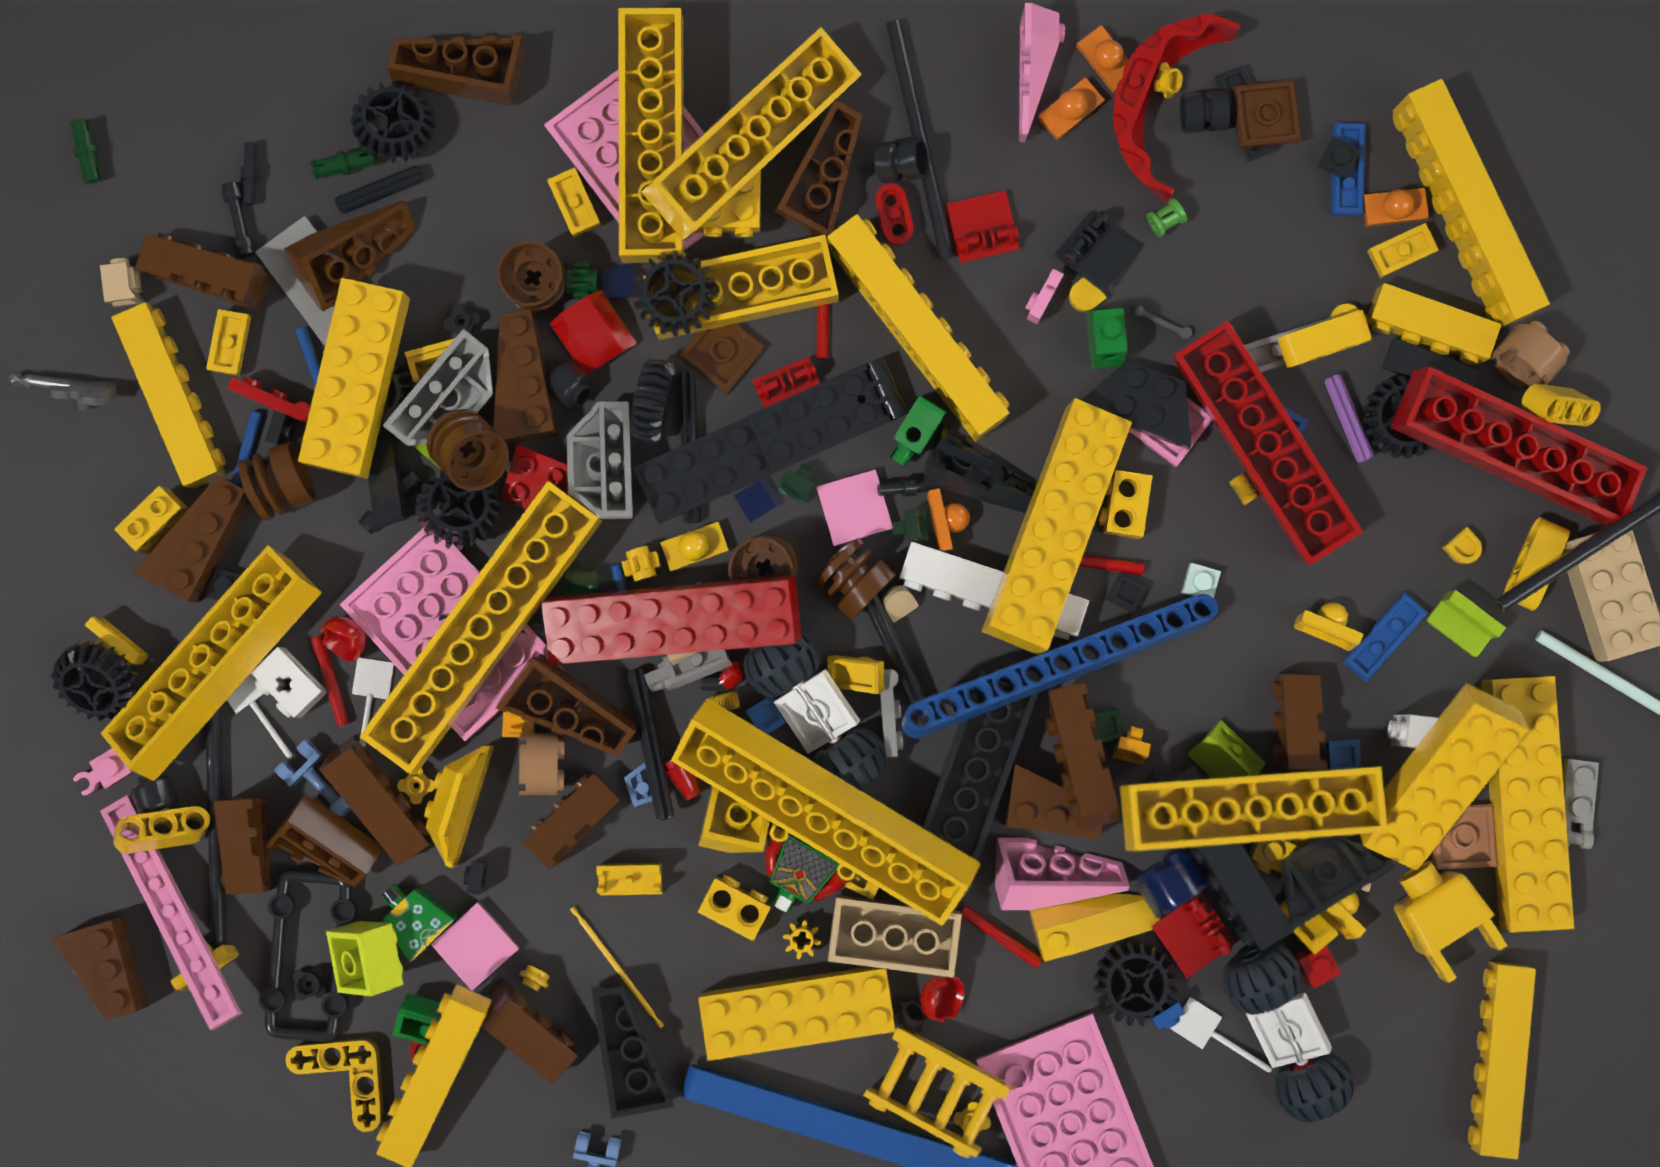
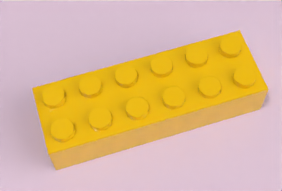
M826 235L702 261L698 270L708 266L711 272L705 278L714 277L716 280V284L708 288L715 289L718 292L717 297L708 298L716 303V308L704 309L710 314L711 318L705 320L700 316L698 318L702 325L700 329H697L693 323L689 324L691 333L706 329L719 328L734 323H742L839 302ZM673 270L675 278L679 281L685 282L690 280L691 283L697 281L694 276L685 271ZM664 273L653 283L650 296L655 295V292L662 289L665 285ZM671 280V295L673 300H676L678 307H680L679 293L683 290L678 291V288L674 286ZM701 290L695 292L694 296L686 300V313L692 311L697 305ZM657 304L653 306L662 315L678 317L675 308L670 305L660 306ZM661 323L654 328L658 340L677 337L673 336L672 327L670 326L665 335L660 333ZM683 326L678 327V336L686 335Z
M341 278L298 462L315 468L368 479L410 298L403 291Z
M1466 683L1385 787L1384 800L1388 832L1360 834L1363 846L1417 871L1529 731L1520 709Z
M869 966L701 992L698 997L708 1061L896 1032L885 968Z

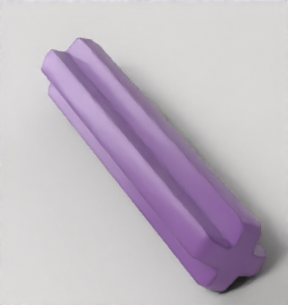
M1337 374L1325 380L1326 388L1356 461L1360 463L1374 457V453L1342 376Z

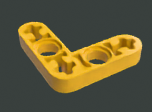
M360 1038L303 1043L296 1045L288 1051L285 1060L286 1066L294 1074L349 1070L352 1119L355 1127L362 1132H370L382 1123L384 1108L380 1054L375 1041ZM362 1045L366 1051H371V1055L366 1058V1062L363 1061L362 1056H353L349 1059L350 1064H347L348 1053L359 1051ZM335 1048L340 1052L341 1058L338 1064L331 1065L327 1063L324 1057L326 1049ZM315 1049H318L317 1060H309L303 1064V1067H301L300 1062L294 1060V1057L300 1051H302L303 1056H313L316 1054ZM364 1076L371 1078L374 1082V1089L368 1094L361 1092L358 1088V1081ZM375 1098V1102L369 1103L370 1114H375L376 1118L370 1124H367L366 1119H361V1115L366 1112V1102L359 1104V1100L366 1101Z

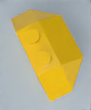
M484 745L444 766L443 771L439 770L436 775L433 788L437 789L434 801L430 800L428 802L424 818L428 819L426 828L447 867L453 868L458 866L494 746Z

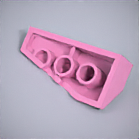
M1025 3L1020 20L1019 142L1026 141L1059 43H1064L1065 24H1059V13L1033 3Z
M997 838L995 888L1001 910H1035L1129 890L1130 885L1122 862L1088 853L1082 856L1065 852V847L1055 845L1054 849L1037 845V840L1030 838Z

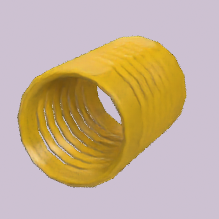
M1244 473L1229 483L1230 486H1233L1232 489L1236 491L1237 496L1241 498V503L1246 505L1259 495L1253 487L1249 488L1252 484L1248 482L1249 480Z
M737 691L723 693V696L720 694V696L714 695L709 697L713 702L716 703L717 701V704L721 705V707L724 705L725 709L727 705L729 710L730 705L732 710L731 701L733 709L740 708Z

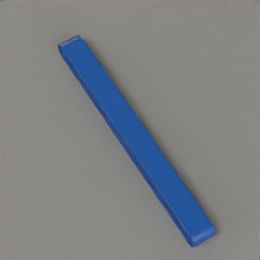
M1198 594L918 701L907 709L902 720L903 731L911 738L925 737L1205 628L1217 614V602L1208 594ZM1194 607L1201 608L1205 612L1206 617L1198 615ZM1167 618L1176 620L1179 627L1171 626ZM1139 628L1148 630L1151 638L1142 636ZM1111 639L1121 641L1124 648H1116L1112 644ZM1083 650H1091L1095 654L1096 659H1088L1084 655ZM1061 660L1065 662L1068 670L1064 671L1057 668L1055 661ZM1034 671L1038 674L1040 681L1030 680L1026 672ZM998 682L1009 684L1012 692L1007 693L1000 690ZM969 694H979L983 698V703H974L969 698ZM949 704L953 707L955 713L951 715L943 713L940 705ZM920 715L924 718L926 724L924 726L915 725L911 721V716Z
M689 1065L680 1094L683 1098L905 1167H1017V1164L1011 1160L983 1151L976 1158L970 1156L968 1159L952 1150L954 1146L941 1138L702 1065Z

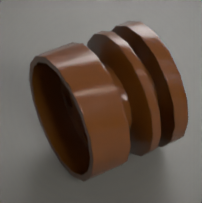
M522 241L511 246L501 256L497 267V281L502 292L519 309H531L533 313H545L556 308L566 295V269L559 257L548 246L536 241ZM533 274L539 277L540 284L538 286L531 283L530 277Z
M454 409L436 420L428 433L426 446L429 456L458 488L467 491H477L489 487L502 476L508 465L509 451L506 442L477 412L469 409Z
M290 441L269 449L270 464L259 453L253 455V463L248 458L238 463L244 492L258 515L265 521L273 519L275 511L279 515L286 513L285 498L294 508H299L316 501V491L309 471L305 464L298 462L300 453Z
M772 533L754 536L738 545L732 553L728 565L730 581L795 575L797 581L801 569L800 557L794 545L783 536ZM769 559L771 561L770 566L774 570L765 573V567L761 562L763 563Z
M859 538L838 550L823 566L818 579L814 583L819 590L828 581L833 584L825 594L827 598L834 596L839 591L844 594L837 607L851 621L865 609V606L876 594H879L896 575L882 560L869 568L866 562L873 551L869 548L858 557L855 553L863 545Z

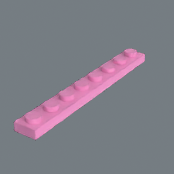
M129 795L124 796L100 811L112 836H114L118 821L127 816L138 815L132 796ZM131 830L121 833L126 839L137 837L136 833ZM159 849L136 853L121 852L209 1029L216 1030L241 1015L242 1012Z

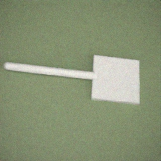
M359 657L357 659L352 694L367 696L361 733L369 724L373 697L387 699L390 695L394 664L392 662ZM360 738L361 745L365 747L366 741Z
M250 673L227 699V702L236 714L250 705L285 756L291 758L292 753L255 702L264 693L254 684L257 679Z
M1189 997L1182 1008L1185 1014L1179 1017L1181 1021L1170 1029L1201 1049L1204 1048L1212 1036L1266 1072L1272 1071L1269 1065L1214 1031L1222 1017Z

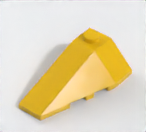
M712 786L698 846L727 853L763 852L770 821Z
M1113 893L1029 910L1040 955L1044 961L1076 954L1153 930L1151 926L1160 920L1155 898L1148 895Z

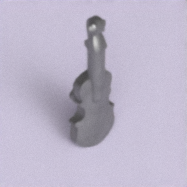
M17 372L9 376V381L14 386L24 385L28 389L31 387L50 389L52 398L76 399L80 411L90 410L91 405L100 406L107 404L117 395L116 385L108 381H82L72 378H55L34 374L22 376Z

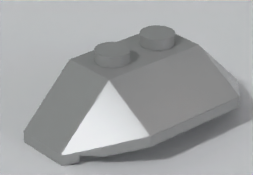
M463 329L383 426L407 446L427 444V436L433 423L443 414L454 409H469L478 413L493 395L488 349Z
M597 402L591 408V411L567 435L568 496L600 519H632L629 402Z

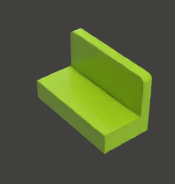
M1457 590L1447 591L1426 619L1427 623L1472 657H1477L1491 638H1499L1506 629L1505 626Z
M1222 720L1218 721L1206 737L1188 753V756L1212 779L1258 776L1265 765V762Z

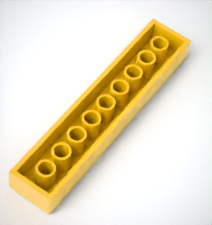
M547 481L359 737L409 774L418 773L535 614L541 603L546 599L602 523V520Z
M708 698L692 718L671 759L675 764L942 926L969 888L981 864Z

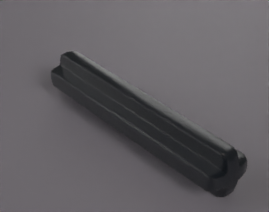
M414 165L337 196L335 198L336 206L342 214H345L423 182V175L419 167Z

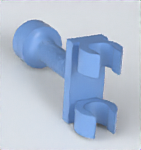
M304 739L296 748L308 761L297 772L286 761H282L274 771L289 787H295L305 777L330 802L331 807L329 810L338 816H345L351 808L314 771V767L325 755L311 741Z
M579 1131L573 1155L574 1159L588 1161V1167H600L601 1164L616 1166L621 1139L610 1137L606 1155L589 1152L588 1147L591 1133Z

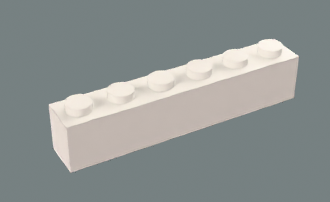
M911 542L899 579L905 581L904 587L920 592L922 587L934 590V597L946 601H951V598L955 597L964 600L962 606L980 611L981 606L990 609L1003 572ZM1068 594L1053 636L1064 640H1069L1070 636H1078L1089 600Z

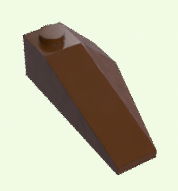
M402 200L310 234L284 248L295 276L318 308L324 312L335 305L341 278L360 282L366 275L370 276L376 270L374 266L386 254H392L416 228L408 206Z

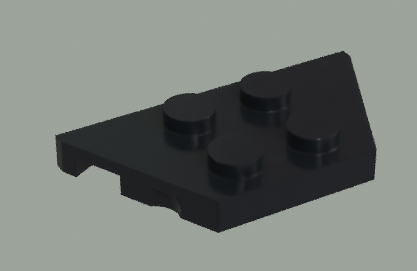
M1127 360L1081 400L1131 421L1130 429L1188 450L1191 448L1186 382L1184 380Z
M1346 835L1319 837L1287 856L1280 863L1291 928L1294 931L1390 872L1394 865L1388 860L1383 862L1369 853L1368 848L1360 843L1352 842Z

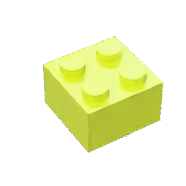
M357 921L326 931L338 993L374 996L404 985L402 979L403 967L398 958L396 948L397 936L393 930L392 923Z

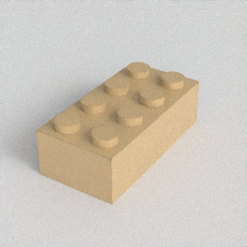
M1631 530L1567 572L1596 662L1611 661L1660 646V614L1633 530ZM1599 532L1567 541L1562 556Z
M836 895L828 961L954 978L962 914L959 910H953L942 926L905 903Z

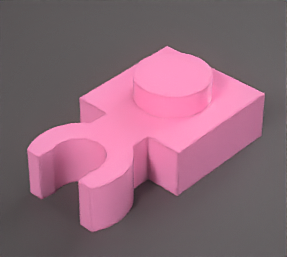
M1052 269L1040 294L1033 292L1025 307L1030 310L1026 318L1027 320L1038 324L1064 275L1063 273Z
M113 748L89 762L93 771L80 772L74 776L73 780L75 782L81 781L84 778L89 780V787L81 792L84 796L95 793L100 783L104 789H108L135 772L129 770Z

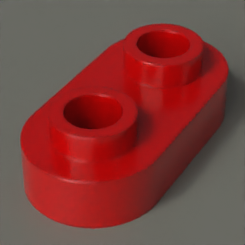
M885 184L879 188L875 198L882 233L889 244L902 246L910 241L914 229L906 194L899 185ZM893 197L896 200V204L888 206L885 203V199ZM900 226L904 232L897 236L893 234L892 229Z

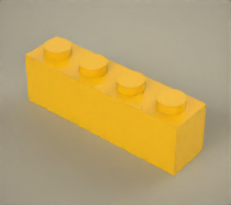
M1383 283L1376 289L1366 320L1367 324L1372 325V330L1378 333L1389 335L1392 332L1402 336L1401 340L1413 345L1423 343L1431 346L1430 350L1441 355L1451 353L1460 356L1459 360L1469 365H1478V363L1481 364L1490 359L1501 327L1500 323Z

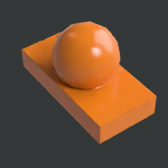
M1101 25L1079 41L1076 47L1114 94L1118 82L1123 77V69L1128 62V58L1125 56L1121 44L1114 41Z
M1085 77L1039 114L1038 119L1058 141L1100 107L1105 99Z
M1425 188L1411 190L1396 189L1391 192L1364 195L1363 212L1365 227L1427 220L1429 214Z
M940 488L929 490L927 500L938 549L944 553L953 550L950 533L964 531L970 522V514L967 508L959 503H950L944 507Z

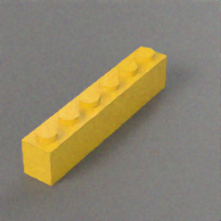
M144 302L112 316L113 323L182 485L194 489L214 480L217 476L222 477L226 475L223 468L226 465L225 458L220 449H215L211 438L214 437L213 430L208 421H203L199 412L202 409L201 402L196 393H191L187 384L190 381L189 374L185 366L178 363L175 356L178 353V348L173 338L166 335L163 328L166 325V320L159 308L155 309V307Z
M1489 961L1488 968L1483 973V985L1486 987L1485 1000H1482L1480 1004V1016L1483 1019L1482 1031H1479L1477 1036V1048L1480 1050L1479 1063H1476L1474 1067V1079L1477 1082L1476 1094H1473L1471 1098V1111L1474 1113L1473 1126H1470L1468 1130V1142L1471 1145V1149L1483 1156L1518 1159L1536 974V969L1527 965Z
M456 985L452 995L445 993L437 1010L443 1014L439 1022L434 1019L432 1020L425 1035V1038L430 1039L427 1047L420 1045L412 1062L418 1066L414 1073L407 1072L400 1087L405 1093L402 1099L397 1096L395 1097L388 1112V1115L393 1116L390 1124L383 1123L376 1137V1140L381 1142L376 1152L377 1155L405 1167L413 1166L491 1003L490 999L459 985Z

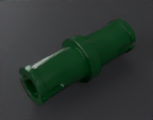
M76 119L71 121L69 124L76 147L73 152L74 156L79 160L83 177L82 181L84 184L99 183L103 181L97 157L100 152L99 147L94 144L90 120Z
M366 148L344 153L343 150L337 151V155L310 161L316 180L343 173L345 176L349 175L352 170L376 166L374 154L369 156Z

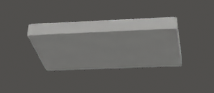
M303 216L258 249L256 254L325 346L335 305L324 312L318 308L295 276L284 248L317 232L308 218Z

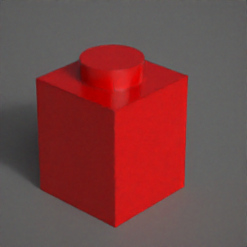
M1327 946L1323 947L1315 955L1308 947L1293 955L1299 963L1301 976L1305 983L1314 989L1342 974Z

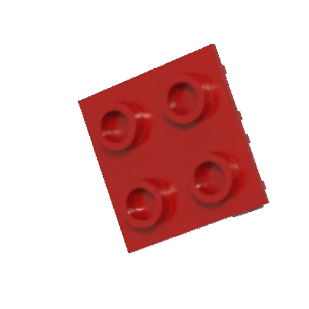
M1006 190L946 204L960 263L1020 250L1017 239L1019 238L1017 226H1014Z
M809 357L752 380L764 408L820 384L815 367Z
M518 444L500 499L527 510L547 481L567 494V463Z
M1202 891L1151 926L1186 979L1221 954L1223 956L1233 951L1232 946L1236 944V941Z

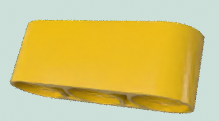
M1358 310L1277 338L1287 368L1360 345L1373 339L1363 310Z
M1537 383L1530 386L1522 398V407L1552 423L1586 427L1597 419L1601 410L1600 402L1573 388Z
M1537 518L1528 533L1503 594L1560 558L1568 541L1570 530L1544 518ZM1548 585L1518 603V605L1534 611L1539 606Z
M199 806L127 816L118 821L113 836V843L115 848L122 853H136L194 844L204 838L210 824V816L204 808ZM196 821L201 825V828L191 829L187 826L186 822ZM163 825L169 829V833L159 834L154 830V827ZM131 830L136 833L137 837L126 839L121 833Z

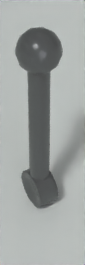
M1136 305L1133 308L1134 316H1143L1179 333L1181 339L1186 340L1192 336V330L1189 327H1178L1144 311V308L1140 305Z

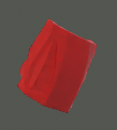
M602 290L587 295L561 312L550 323L576 364L590 376L591 373L622 352L637 345Z

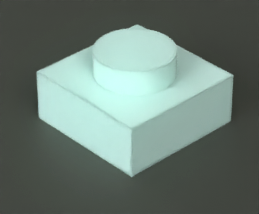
M1189 563L1181 593L1189 596L1208 594L1214 598L1221 571Z

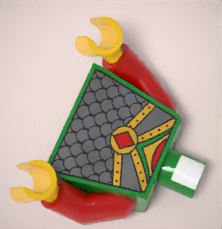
M772 824L770 837L765 848L766 872L772 877L770 882L781 888L772 903L775 907L789 913L797 898L807 904L811 900L820 902L838 892L848 880L853 879L856 875L855 872L786 830H780L776 824Z

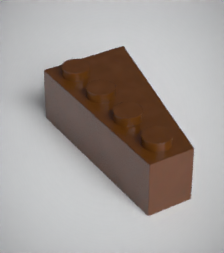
M511 35V38L483 36V39L452 37V40H435V38L394 39L387 69L392 81L396 84L403 85L406 82L411 87L513 106L526 49L522 35Z
M835 99L774 213L775 215L814 237L826 235L827 239V236L834 230L862 114Z
M158 233L157 237L146 234L135 266L137 271L146 276L260 312L272 278L263 271L264 266L248 260L246 262L237 260L234 256L217 251V253L205 251V247L192 242H188L187 245L177 243L176 238L164 233Z
M531 309L501 314L499 321L493 429L507 445L559 435L552 398L547 389V372L536 315Z
M217 476L136 568L133 574L188 602L199 603L212 578L215 567H218L250 505L243 487L229 479Z
M537 651L534 652L507 688L495 708L505 713L510 712L520 716L521 719L528 722H535L551 728V731L561 735L566 734L579 739V742L618 756L634 735L637 726L635 720L555 664L549 665V660Z
M1086 682L1050 690V717L1045 718L1049 736L1055 735L1057 742L1056 745H1053L1057 764L1063 763L1065 772L1061 773L1064 790L1071 791L1073 800L1069 801L1073 820L1079 819L1081 829L1119 821V806L1109 768L1103 767V764L1106 762L1101 739L1095 740L1097 729L1093 708L1087 709L1088 689Z
M353 735L325 756L320 771L398 867L429 845L430 836L425 821L420 817L418 819L410 810L411 805L408 800L396 791L390 778L379 768L370 753L361 745L356 735Z

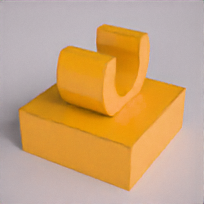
M503 712L502 737L520 738V733H535V722L531 723L510 712Z
M1131 726L1130 732H1127L1126 737L1120 736L1114 746L1112 758L1142 765L1149 756L1151 744L1141 742L1143 729Z

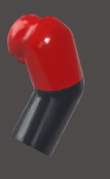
M731 661L732 666L727 667L720 676L708 675L703 677L701 680V690L731 691L743 679V665L738 661Z

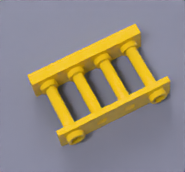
M902 1026L897 1027L892 1039L899 1042L897 1045L899 1050L879 1090L871 1087L865 1091L863 1096L870 1099L869 1104L882 1112H886L888 1109L954 1146L952 1150L968 1159L970 1156L976 1158L982 1148L974 1144V1141L993 1102L998 1101L999 1098L1005 1100L1014 1085L920 1034H913L909 1029H905ZM917 1052L926 1057L925 1063L927 1065L905 1106L891 1098L890 1095L909 1056ZM944 1067L954 1072L953 1078L955 1080L933 1121L917 1111L937 1071L942 1070ZM972 1082L982 1088L981 1093L983 1095L963 1136H960L945 1127L965 1086H970Z

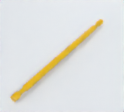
M573 906L569 910L578 918L579 923L649 1016L654 1019L658 1028L661 1029L664 1026L662 1021L657 1018L653 1009L586 920L581 917L577 908Z

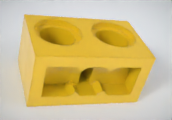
M1120 470L1113 472L1105 494L1108 496L1107 507L1101 508L1099 525L1104 526L1103 534L1141 539L1144 536L1152 475ZM1122 481L1130 482L1133 485L1134 494L1132 497H1125L1120 493L1119 485ZM1122 511L1129 516L1130 522L1128 527L1122 528L1115 523L1114 517L1116 512Z
M158 486L114 530L134 551L148 554L189 508L171 489Z
M724 874L722 879L716 876L698 913L754 941L772 905L766 902L768 896L754 889L748 893L739 888L741 884L739 881ZM719 890L727 891L731 896V903L725 907L717 905L714 901L715 892ZM751 904L757 907L759 917L756 920L748 921L743 918L741 910L745 905Z

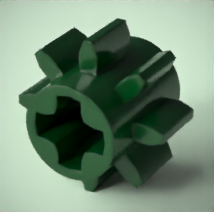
M575 262V269L566 270V292H574L573 297L575 300H581L590 295V293L597 292L599 290L598 270H591L590 262Z

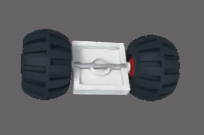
M801 630L802 637L795 644L754 648L744 659V672L749 684L758 693L768 698H774L785 693L777 698L774 704L808 754L829 742L815 754L812 762L859 790L872 783L886 770L888 757L884 743L874 732L867 728L856 727L851 729L860 722V719L828 671L825 669L807 681H803L813 674L820 665V652L816 641L806 631Z
M1274 943L1262 951L1251 946L1233 956L1226 963L1222 979L1225 994L1237 1009L1246 1013L1272 1068L1281 1066L1275 1077V1092L1279 1104L1286 1113L1301 1122H1316L1329 1118L1344 1109L1353 1097L1354 1081L1351 1069L1339 1055L1331 1051L1332 1046L1306 993L1298 994L1301 988L1302 976L1299 963L1293 954L1278 943Z

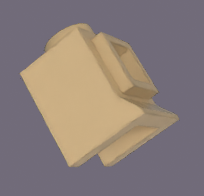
M112 259L110 264L100 265L105 303L112 302V306L115 308L145 302L139 295V292H142L140 272L130 265L129 259Z

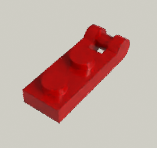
M244 376L242 381L234 377L231 378L228 389L307 424L311 405L305 402H298L294 405L288 402L289 395L273 388L270 393H267L260 389L261 383Z

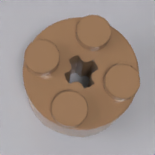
M1531 321L1530 324L1516 325L1495 349L1491 357L1492 359L1496 357L1498 361L1494 365L1498 373L1510 384L1521 389L1523 385L1527 387L1537 383L1548 385L1566 364L1570 350L1565 344L1556 341L1549 335L1542 323Z
M520 733V740H526V744H520L519 784H525V788H519V796H557V791H564V769H558V759H564V738H558V733Z

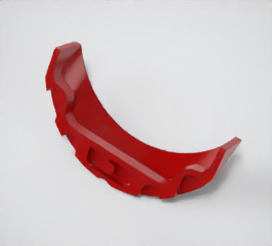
M1200 14L1197 17L1184 19L1173 24L1170 23L1157 30L1155 34L1149 37L1132 54L1123 69V77L1116 87L1113 104V123L1120 151L1127 165L1140 182L1166 203L1172 197L1175 189L1156 181L1151 172V161L1149 155L1145 152L1143 139L1147 106L1154 91L1155 76L1159 72V65L1161 63L1167 62L1171 68L1182 58L1200 48L1216 43L1233 41L1240 28V24L1215 14Z

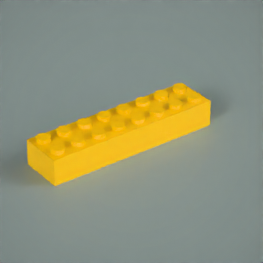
M618 8L619 256L622 263H649L648 260L650 258L655 259L656 263L662 262L660 253L664 252L667 260H671L672 251L676 250L679 260H682L684 240L641 193L684 153L681 8Z
M820 27L641 193L684 240L709 219L862 74Z
M1443 79L1409 93L1392 111L1394 125L1398 131H1402L1407 141V152L1412 159L1416 160L1420 168L1419 177L1424 186L1429 187L1433 195V207L1438 214L1443 216L1446 223V234L1452 242H1455L1459 250V261L1464 269H1468L1473 279L1471 281L1473 291L1484 302L1486 318L1500 323L1501 329L1550 304Z
M856 214L827 236L830 254L976 443L1006 420L1010 413L1007 410L1010 406L1001 392H993L988 385L990 378L980 366L975 368L970 362L969 358L972 356L969 350L961 341L957 344L950 336V333L953 332L951 327L943 317L937 319L931 311L934 306L925 293H917L912 286L915 283L914 279L904 267L900 270L893 260L896 257L886 243L881 245L874 236L877 232L870 221L866 218L862 221L858 214Z
M1076 398L1065 408L981 632L1036 655H1040L1048 650L1129 432L1131 421Z
M267 545L129 700L126 708L123 707L105 727L101 735L129 770L152 781L156 780L322 592L289 558Z
M1555 676L1481 680L1483 692L1520 709L1529 729L1527 734L1489 780L1490 804L1494 806L1498 866L1495 867L1499 929L1508 932L1574 929Z
M1381 767L1120 786L1126 851L1388 832Z

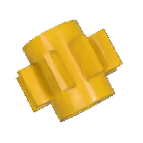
M642 546L625 552L628 560L622 561L621 564L626 577L632 575L634 582H639L657 576L655 568L660 567L661 564L656 551L650 553L648 546Z
M806 919L803 920L802 926L798 927L795 923L790 922V928L793 931L791 934L784 933L782 937L790 940V944L785 948V951L788 952L794 949L797 951V959L801 958L803 952H808L810 956H814L813 949L811 948L812 945L821 944V940L814 938L813 935L818 931V927L816 926L812 929L806 927ZM800 931L806 932V938L811 939L810 942L804 943V947L798 946V940L793 939V936H799Z

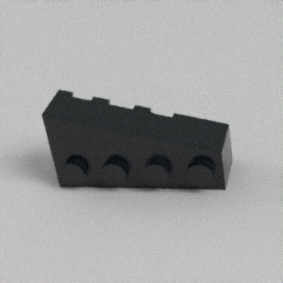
M623 983L591 987L611 1118L674 1107L672 1098Z

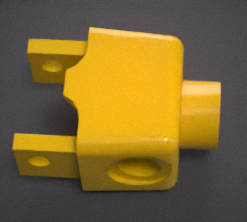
M1427 861L1417 871L1411 869L1400 877L1399 882L1408 895L1396 902L1394 912L1416 952L1426 956L1441 980L1450 983L1457 977L1440 950L1477 927L1491 948L1500 951L1508 946L1490 919L1494 916V913L1465 875L1453 871H1445L1439 874L1433 863Z

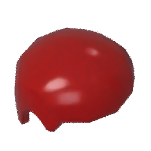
M334 616L327 620L319 631L321 634L325 631V636L322 640L323 644L334 654L348 662H355L365 649L367 642L365 632L351 618Z
M934 975L925 983L922 988L920 1003L922 1011L927 1017L943 1023L944 1018L954 1019L958 1015L965 996L964 983L961 978Z

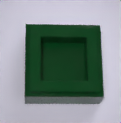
M1119 708L1094 712L1097 729L1095 740L1101 739V742L1104 743L1118 740L1120 736L1125 737Z

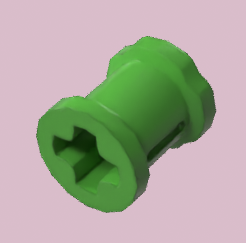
M1175 198L1169 200L1168 205L1153 213L1151 211L1146 214L1150 227L1160 238L1165 235L1166 230L1176 224L1187 222L1186 213Z

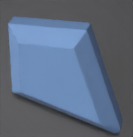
M661 750L664 762V752L663 750ZM644 762L624 777L634 807L652 801Z

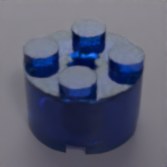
M1182 850L1163 860L1166 866L1161 870L1157 871L1154 867L1136 877L1139 881L1136 887L1155 918L1163 916L1160 909L1164 908L1165 911L1168 909L1171 911L1199 894V885L1202 889L1210 886L1189 853L1184 855Z

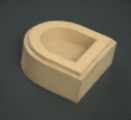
M904 586L890 588L882 598L883 607L893 623L919 607L914 596Z

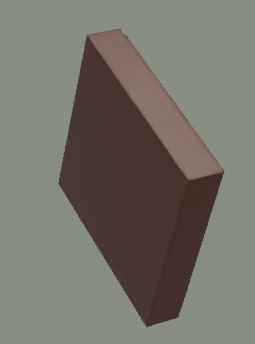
M1295 80L1233 86L1232 97L1239 149L1300 143L1302 141Z
M734 323L728 326L699 331L680 353V357L725 394H728L766 349V346L738 323Z

